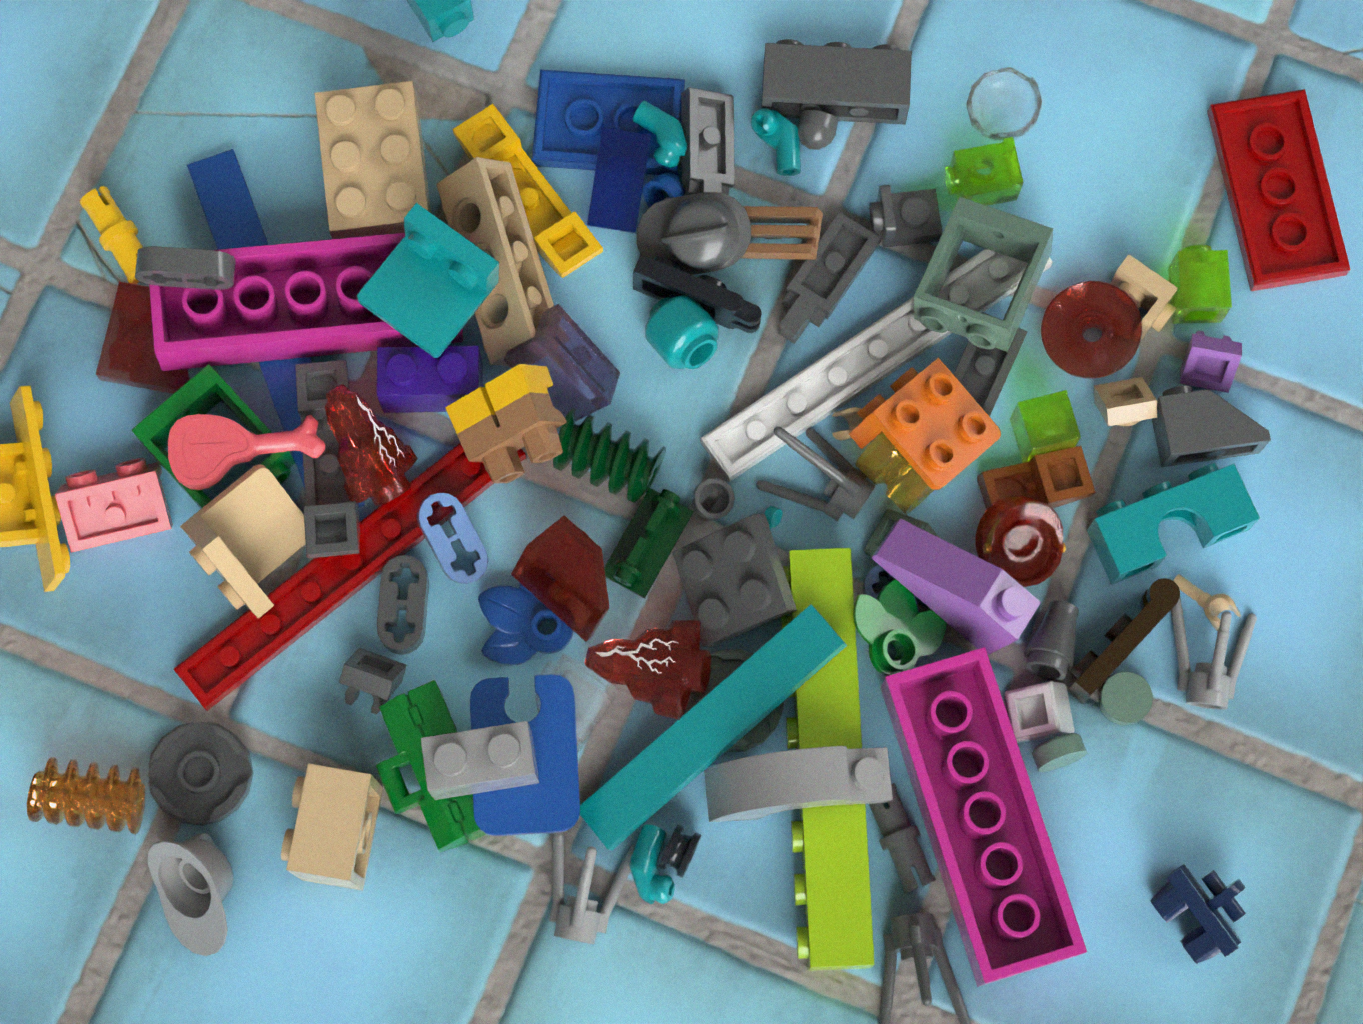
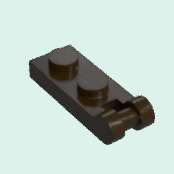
M1161 578L1153 582L1141 597L1140 606L1142 611L1133 620L1125 613L1104 635L1112 643L1102 654L1098 656L1094 651L1090 650L1072 669L1071 673L1077 680L1067 691L1080 703L1084 704L1177 604L1180 599L1178 585L1167 578Z

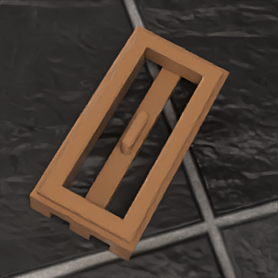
M743 206L751 223H801L809 225H751V238H807L806 244L749 243L746 253L740 259L816 260L823 213L818 207Z

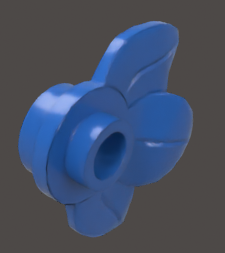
M527 568L521 576L518 588L495 586L480 593L478 596V602L483 615L496 628L481 650L482 654L491 661L506 665H521L531 659L537 652L552 654L561 651L572 639L574 624L571 615L564 607L559 605L558 587L555 582L541 571ZM546 619H552L557 623L556 630L549 635L541 634L538 631L540 623Z

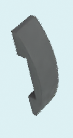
M346 360L295 365L297 404L301 424L306 416L312 415L318 421L316 435L326 445L323 454L316 459L303 453L306 506H304L307 558L359 554L358 480Z

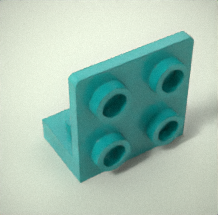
M416 203L404 217L405 237L357 294L358 303L432 357L438 358L499 283V262Z

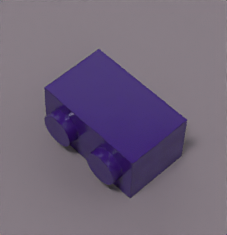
M448 346L438 358L432 357L420 347H377V398L383 413L447 412L445 407L477 388L483 387V361L479 346Z

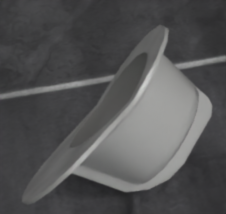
M207 833L196 834L181 843L163 840L153 844L148 852L147 864L157 887L163 911L171 931L180 943L193 953L203 956L217 953L225 944L228 931L222 901L233 884L234 874L231 864L226 856L215 846L211 836Z

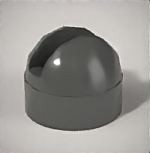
M818 110L802 111L797 126L802 145L813 150H819L828 146L836 135L838 118Z
M707 479L698 484L692 494L694 510L698 515L708 520L724 517L731 511L734 505V492L731 486L722 479ZM716 488L721 494L706 511L701 504L713 489Z

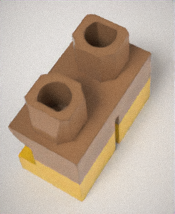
M518 364L484 384L485 387H479L445 407L468 461L483 462L493 483H510L523 475L525 471L517 453L523 447L526 448L531 463L549 461L563 453L556 429L567 423L563 414L553 407L547 390L553 386V382L547 366Z

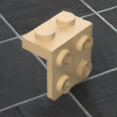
M261 464L253 466L180 526L196 545L189 551L190 555L208 576L216 570L224 581L217 587L236 610L245 604L258 619L270 610L274 604L257 584L306 544L303 513L270 470Z

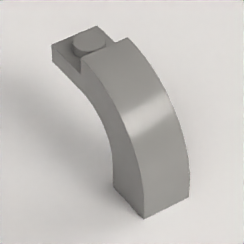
M846 746L780 751L739 758L704 770L709 822L758 820L770 814L794 809L832 805L886 803L893 800L887 747L847 749Z

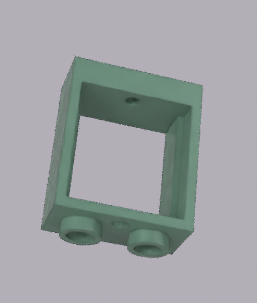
M959 197L914 295V319L919 320L922 325L932 331L939 333L950 331L967 337L977 347L983 349L998 348L1008 352L1050 257L1053 228ZM963 241L1028 263L1003 320L938 298Z

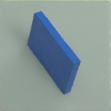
M540 69L532 162L538 167L654 175L672 173L678 176L679 163L674 168H668L655 160L654 152L659 146L656 135L634 123L633 116L641 102L645 100L678 119L682 124L681 93L685 89V79Z

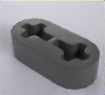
M160 246L142 247L137 252L135 278L143 283L156 286L212 290L228 289L234 284L236 259L228 253L215 250Z
M408 555L396 556L384 566L379 593L377 634L386 649L399 655L409 654L418 649L423 642L426 630L429 577L422 562ZM404 568H410L413 577L419 578V581L409 585L407 600H400V588L397 583L392 582V578L400 577ZM399 610H406V621L409 627L415 628L414 633L405 634L404 642H396L393 633L387 632L388 627L397 626Z

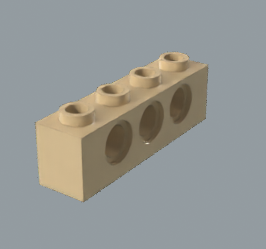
M476 157L436 185L448 226L499 262V283L475 312L483 347L487 353L490 365H528L564 344L565 340L510 162Z

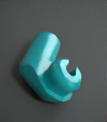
M642 101L633 116V122L656 135L659 146L654 152L655 160L665 167L674 168L678 165L680 157L686 155L688 147L682 124L678 119L649 102Z
M767 108L757 110L751 117V128L761 140L776 150L777 174L781 176L798 175L801 172V158L797 126L775 110Z
M645 824L640 830L629 861V867L639 897L649 904H653L655 901L665 904L672 899L675 891V883L669 875H660L657 867L666 832L655 825Z

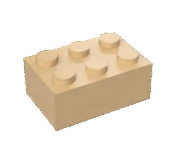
M413 81L314 93L328 224L332 239L405 233L404 217L416 203L431 213L419 105Z

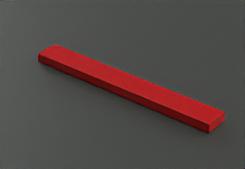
M459 443L359 522V554L313 558L267 595L274 606L259 619L249 609L173 670L207 711L210 710L380 575L389 560L396 556L405 555L424 540L425 537L417 521V509L426 497L436 493H448L456 497L462 506L465 507L494 483L486 471L483 462L468 461L461 443ZM519 449L517 453L522 462L526 459V454L522 449ZM438 501L431 504L433 514L427 517L430 526L436 524L441 526L454 514L453 508L451 506L441 507Z

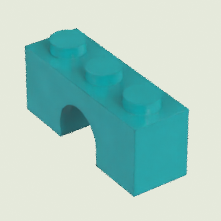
M1216 463L1208 464L1191 472L1188 475L1190 481L1172 487L1170 481L1163 482L1142 493L1143 500L1126 506L1122 499L1096 511L1098 517L1093 520L1087 532L1111 585L1158 567L1167 554L1158 533L1159 524L1163 521L1180 520L1190 525L1196 532L1203 548L1250 530L1260 517L1235 463L1218 469Z

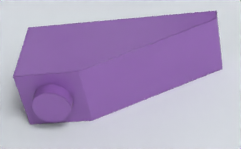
M901 518L894 523L871 557L977 649L985 647L988 655L1017 641L1041 603L1003 569Z

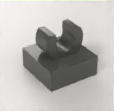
M358 648L345 662L339 683L349 686L345 692V703L352 705L358 699L361 690L373 696L374 702L371 707V713L377 714L380 711L379 707L388 701L389 697L402 683L407 665Z

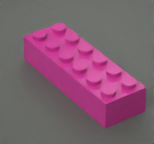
M405 233L220 249L215 251L228 253L236 259L234 284L228 289L212 290L149 284L154 350L161 370L206 367L208 364L210 366L377 351V347H419L358 303L357 294L405 237ZM463 328L451 343L463 342Z
M983 647L886 676L880 688L977 987L1086 953L1087 949L986 648Z

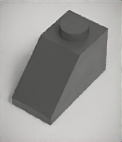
M1178 386L1165 390L1162 393L1163 396H1159L1157 399V418H1153L1152 423L1161 467L1259 454L1271 441L1269 430L1209 389L1193 391L1192 386Z

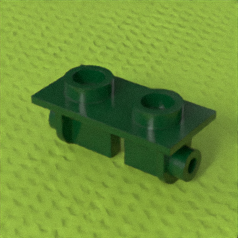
M650 488L603 568L601 575L645 599L694 511L679 503L681 498L675 493L666 489L659 493Z

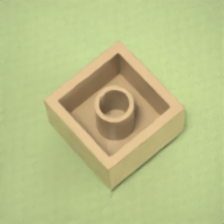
M314 764L307 765L305 777L298 776L293 789L292 807L299 808L295 829L288 828L286 830L282 843L281 860L288 861L286 868L288 872L302 881L363 891L383 787L371 774Z

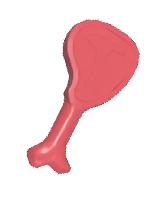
M196 414L178 419L171 427L168 437V459L172 472L180 484L189 489L203 490L217 484L233 466L250 462L257 455L301 451L316 459L323 454L326 445L316 435L318 421L312 415L306 416L302 424L291 431L256 435L247 431L232 419L211 414Z

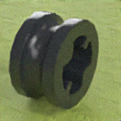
M677 825L662 856L659 868L665 870L667 867H673L677 871V876L683 878L702 835L695 833L689 836L684 833L683 826Z

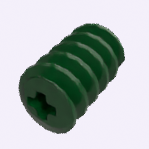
M572 408L565 417L567 423L561 426L558 433L563 453L553 458V468L562 471L572 461L571 472L573 477L580 479L590 470V484L596 487L600 486L609 477L608 487L610 493L617 495L628 485L627 500L633 503L638 501L645 492H648L663 462L666 447L663 446L654 457L648 456V439L644 438L635 449L630 448L631 432L626 430L617 441L611 440V423L607 422L598 433L593 432L594 416L589 414L580 425L575 424L576 409Z

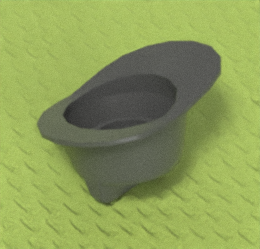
M702 192L669 198L655 203L642 215L637 227V247L640 255L642 254L652 259L656 256L665 257L678 264L681 271L691 275L719 271L734 265L746 253L751 241V222L746 209L735 198L722 192Z

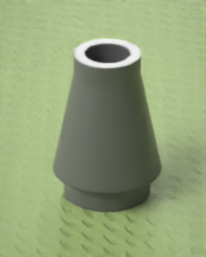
M1054 600L1049 603L1044 618L1024 651V656L1027 658L1026 669L1030 673L1040 678L1057 681L1065 679L1067 671L1074 668L1076 620L1079 609L1073 604L1060 600Z

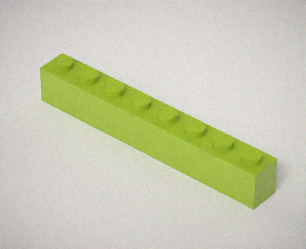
M851 548L789 550L787 566H783L797 611L790 613V616L781 617V630L812 604L848 646L789 696L794 697L795 717H786L787 749L796 748L797 750L832 746H846L847 749L862 748L856 629L853 619L854 593ZM866 804L799 809L800 821H791L792 853L802 852L803 873L793 875L795 906L804 905L805 926L796 927L797 958L807 959L808 971L872 968L875 962Z

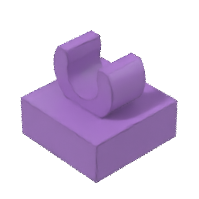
M1198 330L1195 334L1192 333L1180 369L1179 383L1229 393L1242 357V343L1232 341L1230 336L1224 335L1223 339L1205 336L1204 331Z

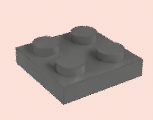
M753 514L672 551L703 647H714L797 611L765 514Z

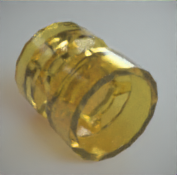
M883 432L864 450L855 463L856 467L875 485L883 483L887 485L886 496L906 515L918 507L934 491Z

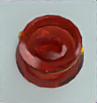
M1018 495L1002 498L994 502L980 518L975 535L978 557L1003 569L1023 587L1040 584L1052 576L1061 562L1062 553L1066 550V545L1063 542L1062 522L1055 510L1034 498Z

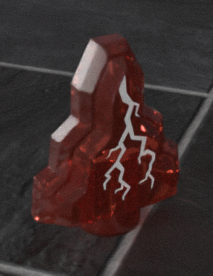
M344 384L338 385L326 393V417L339 444L337 460L346 478L343 487L349 500L361 503L371 498L374 505L378 506L397 498L409 490L411 484L405 472L418 459L410 445H405L391 427L385 426L383 422L378 421L369 404L358 393L351 392Z
M673 620L666 629H646L635 640L614 638L588 647L584 665L607 683L626 685L635 700L652 704L655 714L680 720L690 701L691 692L704 693L710 681L712 663L710 652L708 650H700L701 622L699 620Z

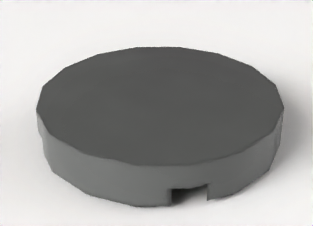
M212 722L181 724L160 739L152 751L148 765L150 794L160 809L181 823L199 826L221 822L237 811L250 792L253 778L250 753L240 738L222 725Z

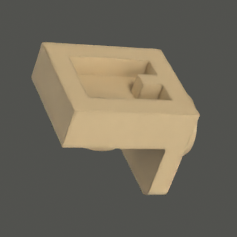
M1128 254L1117 269L1110 285L1116 289L1117 296L1131 307H1142L1148 311L1134 335L1143 340L1151 328L1160 332L1177 308L1171 305L1170 301L1178 288Z

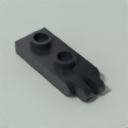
M640 255L633 270V290L658 300L685 295L696 300L713 320L728 329L737 328L747 333H754L759 329L762 315L760 307L743 300L740 294L728 290L726 285L720 280L708 275L696 277L681 271L678 264L665 257L656 256L652 259L645 255Z

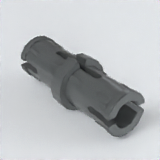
M892 783L893 800L887 802L889 808L886 809L883 803L869 804L883 836L879 840L883 851L889 850L904 887V893L918 889L911 867L915 868L922 887L936 881V879L932 875L917 841V837L921 835L917 825L911 826L897 793L896 784Z

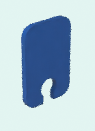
M534 675L535 693L540 698L541 706L537 716L528 723L532 730L540 783L473 794L475 822L480 830L487 835L510 836L561 833L574 827L579 819L580 795L575 694L571 683L560 675ZM508 677L484 679L474 686L470 695L471 730L517 723L510 719L505 711V702L509 696Z

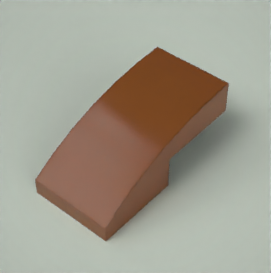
M1081 445L1035 455L1029 462L983 471L977 477L990 524H995L998 519L1012 511L1021 509L1031 510L1013 514L1004 521L1056 508L1090 497L1096 493Z

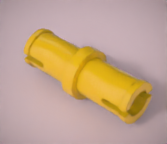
M106 186L99 187L100 196L95 188L80 199V205L86 210L101 235L99 242L103 249L112 252L125 273L129 284L137 285L139 282L135 278L138 249L143 247L136 236L139 230L132 220L125 219Z

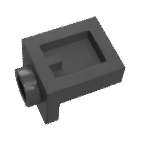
M890 185L879 186L876 202L869 204L871 228L874 232L880 231L883 248L938 242L942 236L936 188L891 193Z

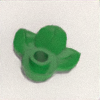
M896 579L890 581L881 589L877 599L866 594H859L853 610V619L857 632L869 644L871 663L879 673L885 676L913 669L919 657L936 652L941 645L947 622L933 610L918 612L913 593ZM888 643L892 644L895 648L896 657L894 660L888 654Z

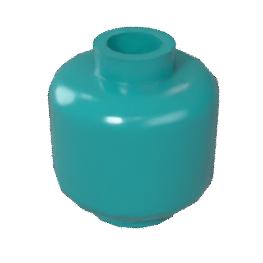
M685 295L673 298L667 297L658 301L650 310L649 319L645 326V338L671 368H699L708 362L717 350L719 327L696 300Z

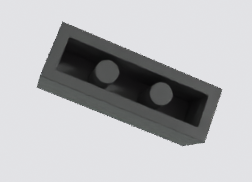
M784 39L776 43H765L761 108L775 110L785 118L799 119L800 113L804 110H818L834 115L838 118V121L906 124L910 107L912 51L900 50L896 46L887 44L877 45L870 49L852 48L849 44L843 42H830L824 46L803 45L801 42L792 39Z

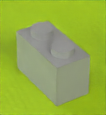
M528 721L421 738L427 789L434 800L540 783L533 735Z

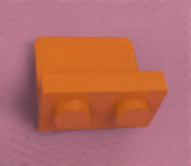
M939 357L920 373L911 367L890 385L895 394L889 399L885 400L881 394L873 398L857 412L863 421L849 433L856 444L863 449L883 432L926 484L934 490H940L999 440L1001 436L999 427Z

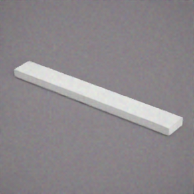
M984 249L948 273L938 298L981 313L985 312L1016 291L1028 263L989 249ZM1050 257L1043 272L1049 269L1053 263ZM912 297L701 437V444L728 482H730L786 445L785 442L774 434L775 427L780 426L792 436L798 437L953 332H935L926 328L919 320L914 319V297Z

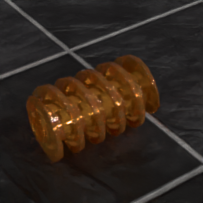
M50 757L44 770H39L34 774L27 798V815L32 822H38L44 816L47 823L58 825L65 818L69 826L79 827L86 820L88 827L91 829L99 830L107 823L110 831L118 833L127 825L130 833L134 835L140 830L145 810V786L141 783L139 768L133 767L127 780L121 781L119 766L112 764L104 779L100 778L98 763L91 762L85 776H80L77 760L71 759L65 772L59 773L56 757Z

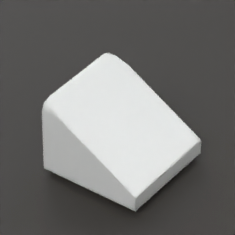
M1050 681L1005 692L1009 719L1017 742L1074 733L1068 692L1064 683Z

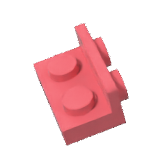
M137 458L117 464L115 466L117 472L97 476L96 470L91 469L65 477L67 483L59 487L55 497L71 553L172 529L173 523L160 479L162 469L159 462L147 464L145 458Z

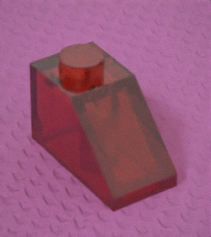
M565 515L527 544L511 573L518 582L585 642L594 635L610 608L602 548Z

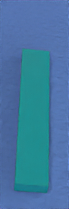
M812 604L809 605L580 805V816L603 845L612 851L848 645Z

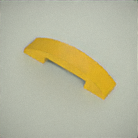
M494 104L489 105L452 129L453 134L470 161L479 157L510 162L537 252L561 278H564L603 252V247L575 211L571 213L523 150L520 138Z

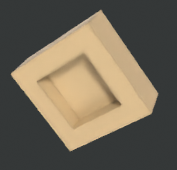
M1143 377L1094 385V403L1108 426H1132L1142 420L1157 418V400Z

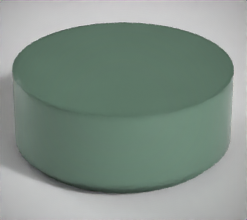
M1120 672L1111 676L1101 687L1098 697L1099 707L1104 716L1111 722L1124 726L1132 725L1143 719L1150 711L1153 703L1152 690L1147 681L1140 675L1132 672Z
M1068 733L1049 739L1035 747L1032 752L1039 772L1052 771L1067 766L1087 754L1082 738L1077 733Z

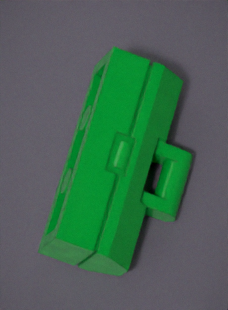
M433 680L407 691L408 695L405 693L400 694L379 707L398 755L378 763L375 767L394 813L399 814L420 805L438 851L443 852L468 843V839L473 841L487 834L482 832L475 822L473 794L434 800L428 792L421 738L458 732L436 681ZM410 764L421 790L409 794L399 770Z

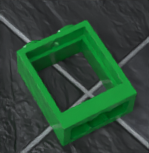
M209 364L131 430L141 444L200 509L207 505L211 499L202 490L189 489L178 482L172 472L168 452L165 450L168 447L169 432L174 423L187 415L206 414L222 401L250 432L256 435L272 433ZM289 451L271 453L261 465L268 468L281 485L291 473L289 468L295 464V461Z

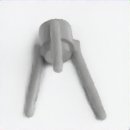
M1180 598L1171 609L1179 667L1177 690L1187 692L1186 704L1226 710L1228 709L1229 699H1234L1236 680L1253 634L1257 616L1253 613L1248 614L1227 670V667L1224 666L1232 615L1229 611H1224L1221 615L1212 663H1196L1195 672H1191Z
M563 832L553 833V904L549 921L556 922L554 936L594 945L597 932L606 933L609 916L630 874L629 861L635 844L630 846L599 912H596L598 902L588 900L597 854L596 848L593 846L587 848L576 897L567 895L566 904L564 905Z

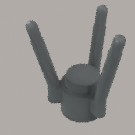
M775 427L774 434L831 478L823 494L831 499L827 502L764 480L757 482V488L775 496L822 511L836 521L839 520L843 513L854 519L876 487L866 480L867 475L853 467L814 429H808L806 436L839 469L835 468L782 427Z
M914 913L891 918L892 933L883 935L886 954L879 1024H890L897 953L899 952L902 962H915L922 1003L925 1006H929L932 1003L926 959L933 958L932 950L960 1024H971L968 1011L943 946L941 928H934L932 914Z

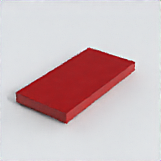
M1305 89L1211 104L1207 113L1250 291L1346 276L1351 269Z

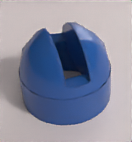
M663 173L646 183L643 188V197L647 206L650 208L653 204L665 199L684 196L685 190L678 181L680 178L672 173ZM662 189L668 194L666 198L661 191Z

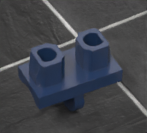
M1185 864L1171 872L1167 877L1169 882L1150 901L1167 923L1188 908L1200 922V926L1180 940L1193 961L1198 964L1215 957L1220 952L1226 957L1237 950L1241 940L1219 912L1218 908L1222 907L1233 923L1246 914L1234 898L1246 888L1241 880L1237 879L1226 886L1213 870L1202 878L1204 884L1213 894L1209 898Z

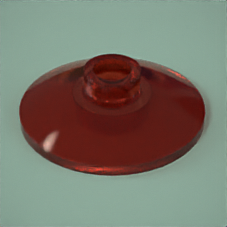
M1101 281L1080 282L1061 291L1048 305L1041 325L1042 342L1049 358L1064 372L1087 379L1109 376L1127 365L1136 354L1142 338L1141 316L1132 298L1117 286ZM1092 327L1102 331L1101 338L1095 342H1089L1083 337L1085 331Z

